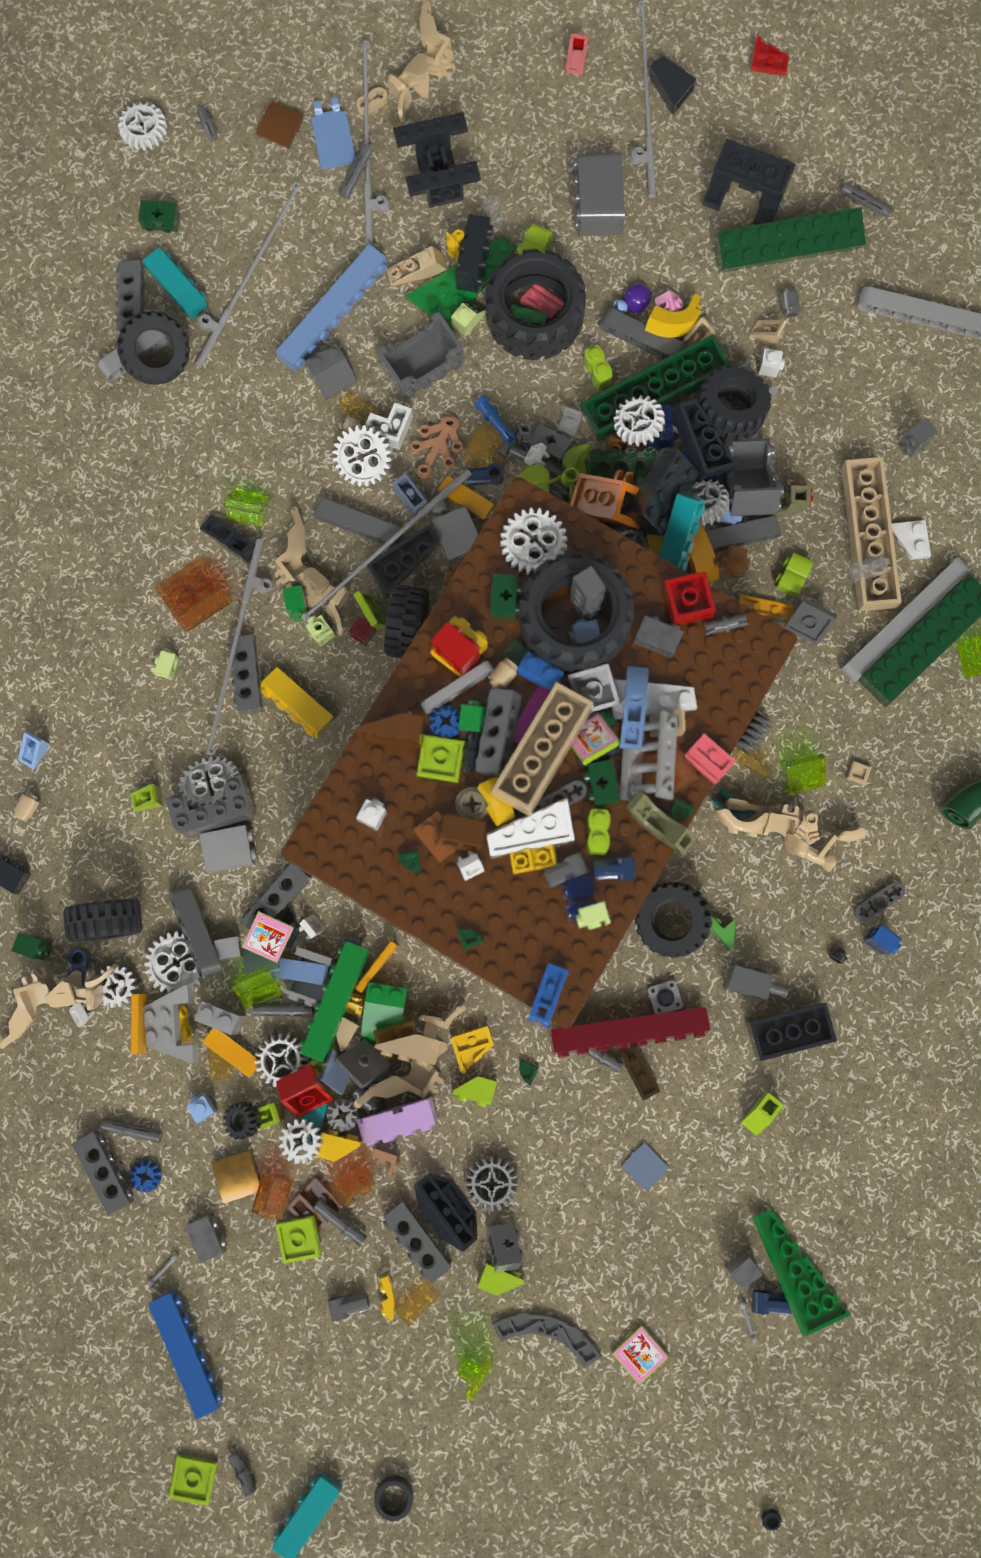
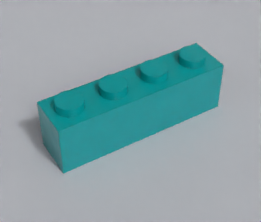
M158 248L143 259L142 262L152 277L187 317L192 320L208 308L205 301L207 298L201 290L197 291L194 288L195 284L189 277L186 279L181 267L178 264L175 266L172 263L173 259L168 252L164 253Z
M686 492L678 493L659 553L660 557L684 571L688 566V555L694 546V535L699 530V519L705 510V499Z
M324 1471L320 1476H314L309 1484L311 1487L307 1494L304 1492L297 1501L299 1506L296 1511H290L284 1520L287 1524L283 1530L279 1528L272 1538L274 1543L271 1549L283 1558H296L342 1490L343 1486Z

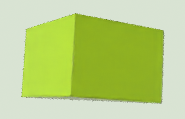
M155 784L147 785L130 793L133 812L163 806L160 788Z
M278 1101L255 1110L256 1112L260 1111L258 1118H261V1122H258L261 1127L259 1129L284 1120Z

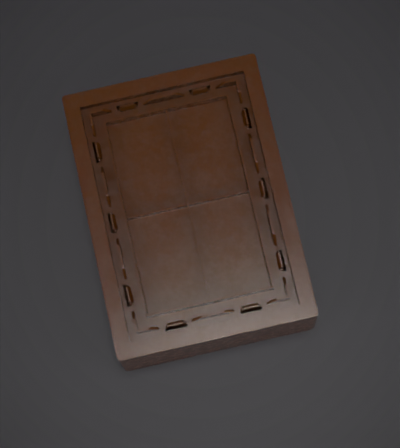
M516 477L359 726L401 713L408 714V711L420 713V716H424L426 724L424 735L437 736L431 730L429 723L433 712L426 714L421 704L460 678L431 655V639L454 616L458 619L464 618L470 623L471 629L475 632L479 630L487 637L488 647L471 670L486 661H489L495 669L499 662H503L505 658L519 667L523 658L530 650L522 638L519 615H515V621L490 619L493 574L518 575V582L522 583L521 595H517L516 602L520 603L523 587L529 576L534 574V570H531L529 575H527L525 568L519 572V565L512 568L513 560L507 562L506 557L508 554H502V550L506 547H501L500 542L504 540L501 538V533H506L503 527L504 525L509 526L508 519L515 521V513L522 516L523 509L526 514H529L530 508L533 509L534 513H537L538 509L541 508V514L544 515L546 511H549V518L556 515L555 523L562 522L559 529H566L565 534L562 535L567 536V541L564 542L567 548L562 550L564 553L573 552L581 555V552L597 555L603 562L605 559L619 569L622 577L625 576L631 587L635 613L624 647L615 658L609 661L614 679L626 681L627 666L649 668L648 683L694 688L697 709L685 711V732L682 736H677L673 800L656 797V792L644 793L667 816L676 799L695 807L694 811L687 818L676 821L688 828L713 783L683 758L684 755L703 734L707 735L728 755H731L798 640L797 635L709 585L716 612L712 618L677 625L684 632L672 659L635 644L634 640L645 616H655L667 625L671 623L662 589L664 581L691 574L524 478ZM534 524L527 527L531 531L538 529ZM546 537L543 539V541L547 544H550L554 541L550 537ZM521 539L514 541V544L517 546H522L525 543ZM530 539V543H531V544H532L533 542H536V543H537V539H535L534 541H532V540ZM532 552L530 554V557L533 559H538L540 557V554L537 552ZM572 585L554 591L548 596L541 608L542 618L547 628L555 636L570 642L569 632L572 631V624L581 620L569 601ZM505 594L504 601H508L509 595ZM604 599L602 600L599 615L592 619H597L600 635L610 624V612ZM745 613L747 626L730 629L726 633L722 631L706 636L704 622L718 620L722 616L731 617ZM563 671V679L560 684L572 690L568 675L573 673ZM517 673L505 690H514L522 696L518 715L519 719L537 690L538 685ZM487 676L443 706L451 705L458 709L459 712H461V704H468V701L481 702L480 706H487V697L490 695V689L495 688L490 685L489 682L491 680ZM611 707L605 708L609 715L612 714ZM600 710L591 712L587 720L597 715V712ZM440 715L442 719V724L440 728L445 724L451 726V716L448 718H444ZM646 716V722H649V716ZM616 720L615 726L611 728L619 741L621 738L622 720ZM460 730L457 735L450 739L465 741V750L467 732L474 731ZM649 730L645 731L644 743L659 741V736L652 737ZM355 732L282 848V856L309 876L530 1010L532 1009L548 963L568 970L550 1022L562 1028L571 1027L669 861L674 849L660 841L630 816L631 813L626 807L631 801L621 799L619 804L594 808V804L590 803L588 798V791H591L590 784L586 783L584 778V770H587V766L579 769L575 759L577 755L570 747L540 799L574 781H581L585 784L587 788L585 797L569 806L574 840L553 845L558 864L572 855L581 853L589 873L550 888L543 872L548 868L514 874L510 853L491 856L487 833L527 816L512 807L515 818L499 826H496L488 812L482 819H479L482 822H486L483 847L477 853H472L477 854L484 871L465 880L457 863L459 862V856H461L462 860L470 857L469 851L457 849L452 855L439 863L414 832V829L437 811L442 817L448 813L458 814L455 802L462 790L470 787L478 788L481 783L495 777L499 779V776L484 775L476 771V765L474 776H468L469 767L466 775L461 774L463 756L458 783L417 777L421 749L359 739ZM513 742V748H512L511 757L513 756L514 752L516 751L517 747L519 746V745L515 744L514 742ZM618 745L619 755L602 761L613 759L620 794L623 749ZM658 750L644 751L643 764L657 763ZM657 771L642 772L641 785L656 784ZM599 780L598 784H596L601 789H604L606 783H602V780ZM573 786L574 790L569 794L567 790L563 791L568 797V802L572 801L570 796L574 794L581 796V787ZM556 795L553 797L552 802L555 803L564 798ZM471 796L470 803H466L463 806L470 807L472 813H474L475 806L482 803L474 802L473 796ZM366 799L371 802L373 799L380 801L384 804L383 808L387 811L378 831L359 822L357 819ZM536 806V811L542 809L539 806ZM592 809L608 810L610 815V825L607 830L610 842L605 855H590L587 850V839L590 834L587 822ZM418 851L422 872L407 870L398 860L397 854ZM635 858L636 880H594L593 861ZM604 902L611 923L605 925L603 921L600 922V927L590 930L588 926L579 928L576 920V915H579L578 910ZM457 930H473L482 937L484 943L464 950ZM539 1006L538 1013L545 1015L547 1009Z

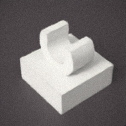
M542 442L531 446L524 462L529 466L533 464L545 466L546 464L542 461V458H549V454L545 452L547 446Z
M471 851L468 852L470 857L462 860L461 856L458 857L459 862L457 864L465 880L484 871L477 854H473Z
M315 914L299 923L301 925L299 931L305 930L308 934L305 937L306 940L314 938L326 929Z
M77 1003L69 1010L78 1028L86 1024L89 1018L95 1014L94 1011L91 1013L85 1012V1008H87L86 1003L83 1005Z

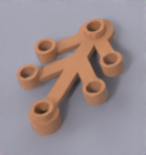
M447 415L442 418L441 423L436 425L420 426L419 434L423 438L428 437L432 433L440 431L441 433L439 437L422 442L415 440L410 445L413 453H419L421 450L433 447L424 464L417 467L416 471L419 479L427 480L431 477V466L440 450L444 459V467L446 469L454 467V459L450 456L445 440L449 435L453 443L452 451L459 454L463 451V444L459 441L456 433L459 428V421L455 416ZM450 421L453 424L448 426L446 423ZM423 429H427V430H428V432L425 433V434L422 433L421 431H422ZM414 445L420 446L418 449L413 448ZM459 445L461 448L456 450L454 447ZM447 461H451V462H452L451 465H446L445 463H446ZM425 468L427 469V472L422 473L421 469Z

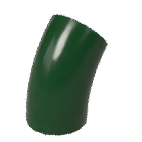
M981 777L955 791L940 807L941 814L960 828L970 830L981 819Z

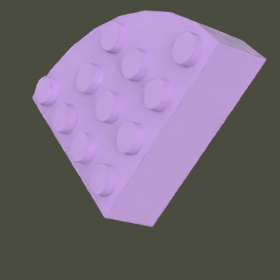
M431 1095L424 1099H418L359 1118L357 1123L363 1143H367V1146L378 1143V1140H382L383 1143L395 1140L400 1134L403 1137L414 1134L417 1129H420L421 1132L433 1129L439 1117Z

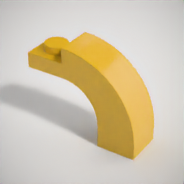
M694 294L689 306L679 312L668 311L655 305L649 316L645 331L669 338L688 334L701 316L702 311L700 309L702 305L699 302L702 296Z

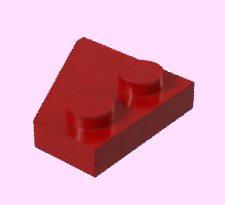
M757 36L751 71L786 76L789 55L779 51L772 44L770 46L762 41V37Z

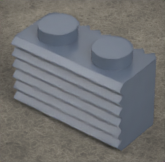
M407 473L393 482L394 492L414 517L429 503Z

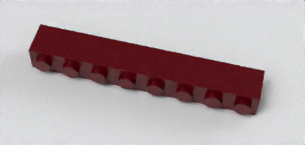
M703 1007L577 1025L569 1028L550 1029L549 1037L552 1056L558 1055V1058H565L570 1056L569 1053L577 1052V1055L589 1054V1050L597 1049V1053L609 1051L610 1047H616L617 1050L626 1049L631 1044H636V1047L648 1045L647 1042L655 1041V1044L666 1043L667 1039L672 1038L675 1041L686 1040V1036H694V1039L703 1038L711 1030L707 1009Z

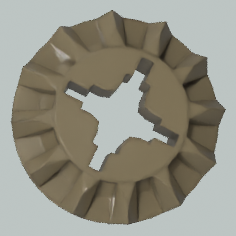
M470 787L458 794L455 806L462 818L474 817L482 819L487 813L488 803L478 788ZM471 796H473L474 802L482 803L475 806L474 813H472L470 807L463 806L466 803H470Z

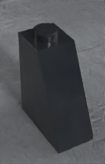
M662 55L650 67V80L669 112L674 115L694 91L697 79Z

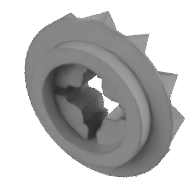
M347 1099L334 1101L329 1106L326 1114L330 1126L340 1132L352 1129L359 1117L358 1109L352 1101ZM338 1107H340V1110H342L343 1112L350 1111V1113H348V1115L345 1117V1121H343V1119L335 1120V1118L339 1115Z

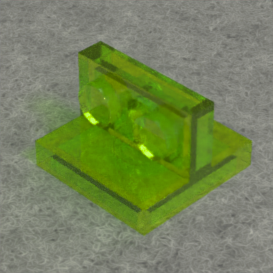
M234 488L224 499L223 507H227L226 519L263 527L266 507L270 503L271 495Z
M981 635L957 642L964 679L981 676Z
M815 752L779 762L780 769L786 778V790L789 795L826 786V760L823 753L817 754Z
M267 966L246 975L245 971L233 975V980L230 981L232 989L245 1009L253 1007V1004H260L282 994L273 972H270Z
M486 1352L479 1365L462 1354L457 1360V1375L465 1381L469 1380L465 1387L464 1397L470 1401L473 1400L494 1365V1356L489 1352Z

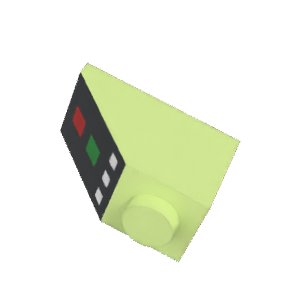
M475 298L462 303L451 316L452 327L464 336H467L486 314V306Z

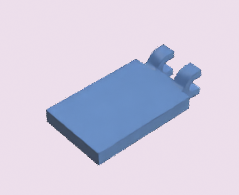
M338 97L331 98L333 111L322 112L320 101L313 102L316 117H311L321 170L354 164L355 153L346 111H340Z

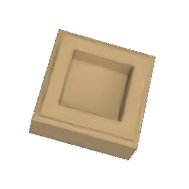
M853 760L846 779L864 786L872 767Z

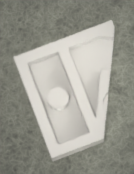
M926 520L892 524V530L898 539V543L905 549L906 554L911 560L931 557Z

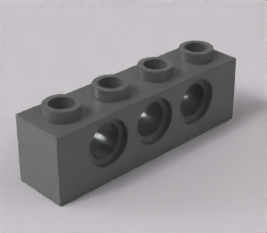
M141 260L119 261V268H116V277L119 280V285H116L118 302H116V312L118 314L116 329L119 332L130 319L127 318L128 315L133 314V317L144 312L145 269Z
M592 566L573 577L569 600L581 619L588 618V620H592L599 615L606 588Z
M253 635L239 636L231 667V673H234V680L231 681L232 690L236 692V698L233 699L234 709L240 715L263 712L256 639ZM230 637L231 643H228L229 655L231 653L234 637ZM247 653V658L239 660L240 654ZM244 671H248L249 676L245 679H241V674ZM245 690H251V694L248 697H242V693Z
M490 689V695L487 697V711L483 720V733L479 740L480 749L475 761L476 771L484 775L500 777L511 759L522 698L514 690Z
M292 863L290 865L286 864L281 869L279 878L277 880L273 879L269 883L267 892L264 895L260 894L254 901L256 903L255 906L243 913L241 923L250 930L258 911L261 909L266 910V915L278 919L309 883L311 878ZM290 879L292 886L286 890L283 888V882ZM274 894L279 895V902L277 904H271L270 898Z
M97 1130L72 1143V1146L109 1216L134 1202L132 1199L134 1194L129 1186L126 1187L123 1181L125 1179L124 1174L120 1168L117 1169L114 1163L116 1161L112 1151H108L105 1145L107 1143L105 1136ZM94 1148L99 1151L98 1159L92 1156ZM103 1166L106 1167L109 1171L107 1177H104L101 1174V1168ZM112 1184H114L118 1189L116 1195L110 1192V1186Z
M404 1200L383 1216L385 1219L383 1221L384 1225L389 1231H394L397 1235L395 1238L401 1248L405 1246L409 1252L407 1256L414 1265L416 1263L421 1268L419 1272L426 1281L430 1280L433 1283L451 1269L452 1264ZM399 1222H408L409 1229L402 1231L399 1228ZM414 1237L419 1238L422 1245L420 1247H413L411 1239ZM425 1254L433 1256L434 1261L431 1264L423 1261Z

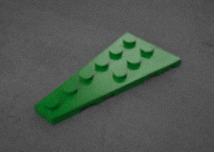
M503 237L490 244V251L485 255L487 259L486 270H482V275H484L483 286H479L478 293L456 290L455 269L458 266L457 264L406 295V299L430 317L439 312L451 328V316L462 303L479 295L490 282V275L498 265L502 266L503 260L511 256L516 251V247Z
M769 1210L752 1217L802 1337L811 1335L851 1316L847 1309L844 1310L838 1302L840 1299L837 1295L832 1294L828 1289L826 1281L807 1256L804 1257L800 1252L796 1241H792L787 1235V1229L774 1212Z

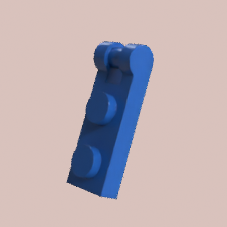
M548 963L528 1021H537L542 1023V1026L548 1028L568 970ZM539 1006L547 1009L545 1015L538 1013Z

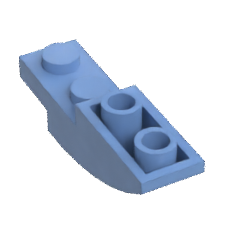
M627 666L620 738L621 749L641 751L649 668Z

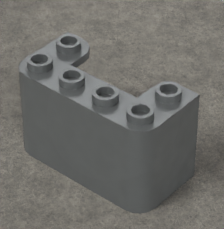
M621 152L577 154V158L573 160V180L575 187H578V192H575V203H579V209H576L575 229L579 230V237L622 235L625 205Z
M439 312L431 316L433 322L430 326L424 325V330L395 348L393 345L389 346L390 350H387L385 346L376 350L379 364L402 398H412L420 389L428 388L433 381L443 379L448 372L458 370L463 365V347Z
M770 438L742 439L739 441L725 440L724 445L728 446L732 458L736 459L739 463L731 473L722 475L725 490L728 491L730 499V516L777 514L778 510H781L780 496H783L784 489L783 484L775 481V473H772L771 457L775 455V448L771 446Z
M241 775L229 778L224 785L226 800L196 809L189 807L186 798L181 795L166 797L165 800L174 829L188 838H195L202 833L218 831L252 820L256 815V807L248 781Z

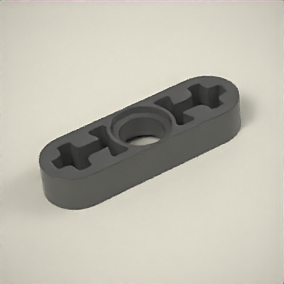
M574 781L540 799L536 806L540 808L547 806L546 800H549V805L553 804L552 799L556 795L567 798L568 801V797L563 791L567 790L569 794L574 790L573 786L581 787V796L577 794L570 796L572 801L568 802L569 807L585 797L587 788L583 782Z
M898 882L887 885L855 907V918L859 921L870 920L900 900L905 895L904 886ZM892 887L899 888L898 896L895 894L888 898L883 893L885 891L886 894H889L893 891ZM877 896L884 899V905L881 908L874 904V899ZM872 907L871 910L866 912L867 917L859 915L861 912L860 908Z

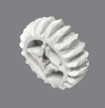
M140 101L139 105L133 103V107L127 106V112L122 111V117H119L120 123H118L120 136L131 149L135 147L139 151L142 147L146 151V147H149L152 150V145L155 144L159 147L158 141L164 142L163 136H167L165 116L160 109H157L154 104L150 105L148 101L145 105Z
M641 395L639 399L633 396L630 402L626 399V405L620 404V410H616V417H614V428L617 431L618 437H621L624 442L628 441L630 446L634 442L636 446H639L640 442H643L646 446L647 440L653 443V436L659 438V431H663V425L665 424V415L661 405H657L655 399L651 401L649 396L645 400ZM647 412L653 414L654 420L647 417ZM625 422H629L632 427L631 430L625 427Z
M279 1033L278 1040L275 1035H271L272 1042L265 1039L264 1043L267 1046L259 1045V1049L263 1052H256L255 1054L261 1057V1060H255V1064L261 1063V1067L256 1068V1071L263 1070L264 1073L260 1075V1078L268 1076L266 1083L269 1084L273 1080V1087L277 1086V1080L283 1078L276 1076L281 1068L284 1067L295 1072L301 1067L306 1066V1064H302L303 1061L309 1060V1057H302V1054H300L299 1047L301 1042L297 1045L295 1044L298 1040L297 1037L290 1041V1034H287L285 1039H283V1034ZM280 1043L288 1045L281 1053L271 1050L273 1046ZM292 1049L297 1056L296 1066L290 1061ZM267 1055L273 1060L271 1072L266 1063ZM285 1055L286 1059L284 1060H286L287 1064L279 1065L277 1056L282 1057Z

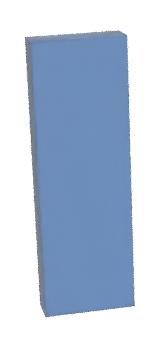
M280 958V971L273 972L272 977L325 985L329 966Z

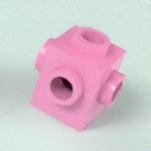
M671 290L655 298L656 306L672 312L683 311L684 305L680 296Z

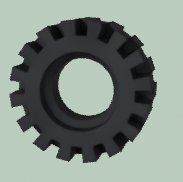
M248 1101L232 1104L224 1112L227 1115L223 1116V1120H226L223 1123V1127L227 1126V1129H225L226 1133L230 1132L229 1136L234 1137L235 1140L252 1137L254 1134H257V1129L261 1127L258 1122H261V1118H258L260 1111L256 1112L257 1107L252 1106L253 1103L251 1102L247 1103ZM240 1113H242L245 1118L246 1123L244 1128L239 1123Z

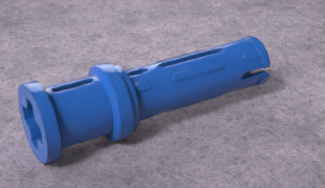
M487 396L478 398L474 407L476 410H480L484 420L490 421L506 444L512 443L509 437L515 441L516 435L498 415V409L490 404L489 398Z

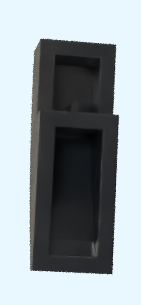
M210 515L200 527V530L244 562L249 563L252 559L255 544L239 534L231 526Z

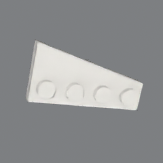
M615 679L620 704L611 706L612 715L615 720H622L626 681ZM648 683L645 717L659 714L661 711L670 712L680 709L689 711L697 709L693 687Z
M567 798L533 812L530 816L527 815L487 833L490 855L494 856L574 840Z

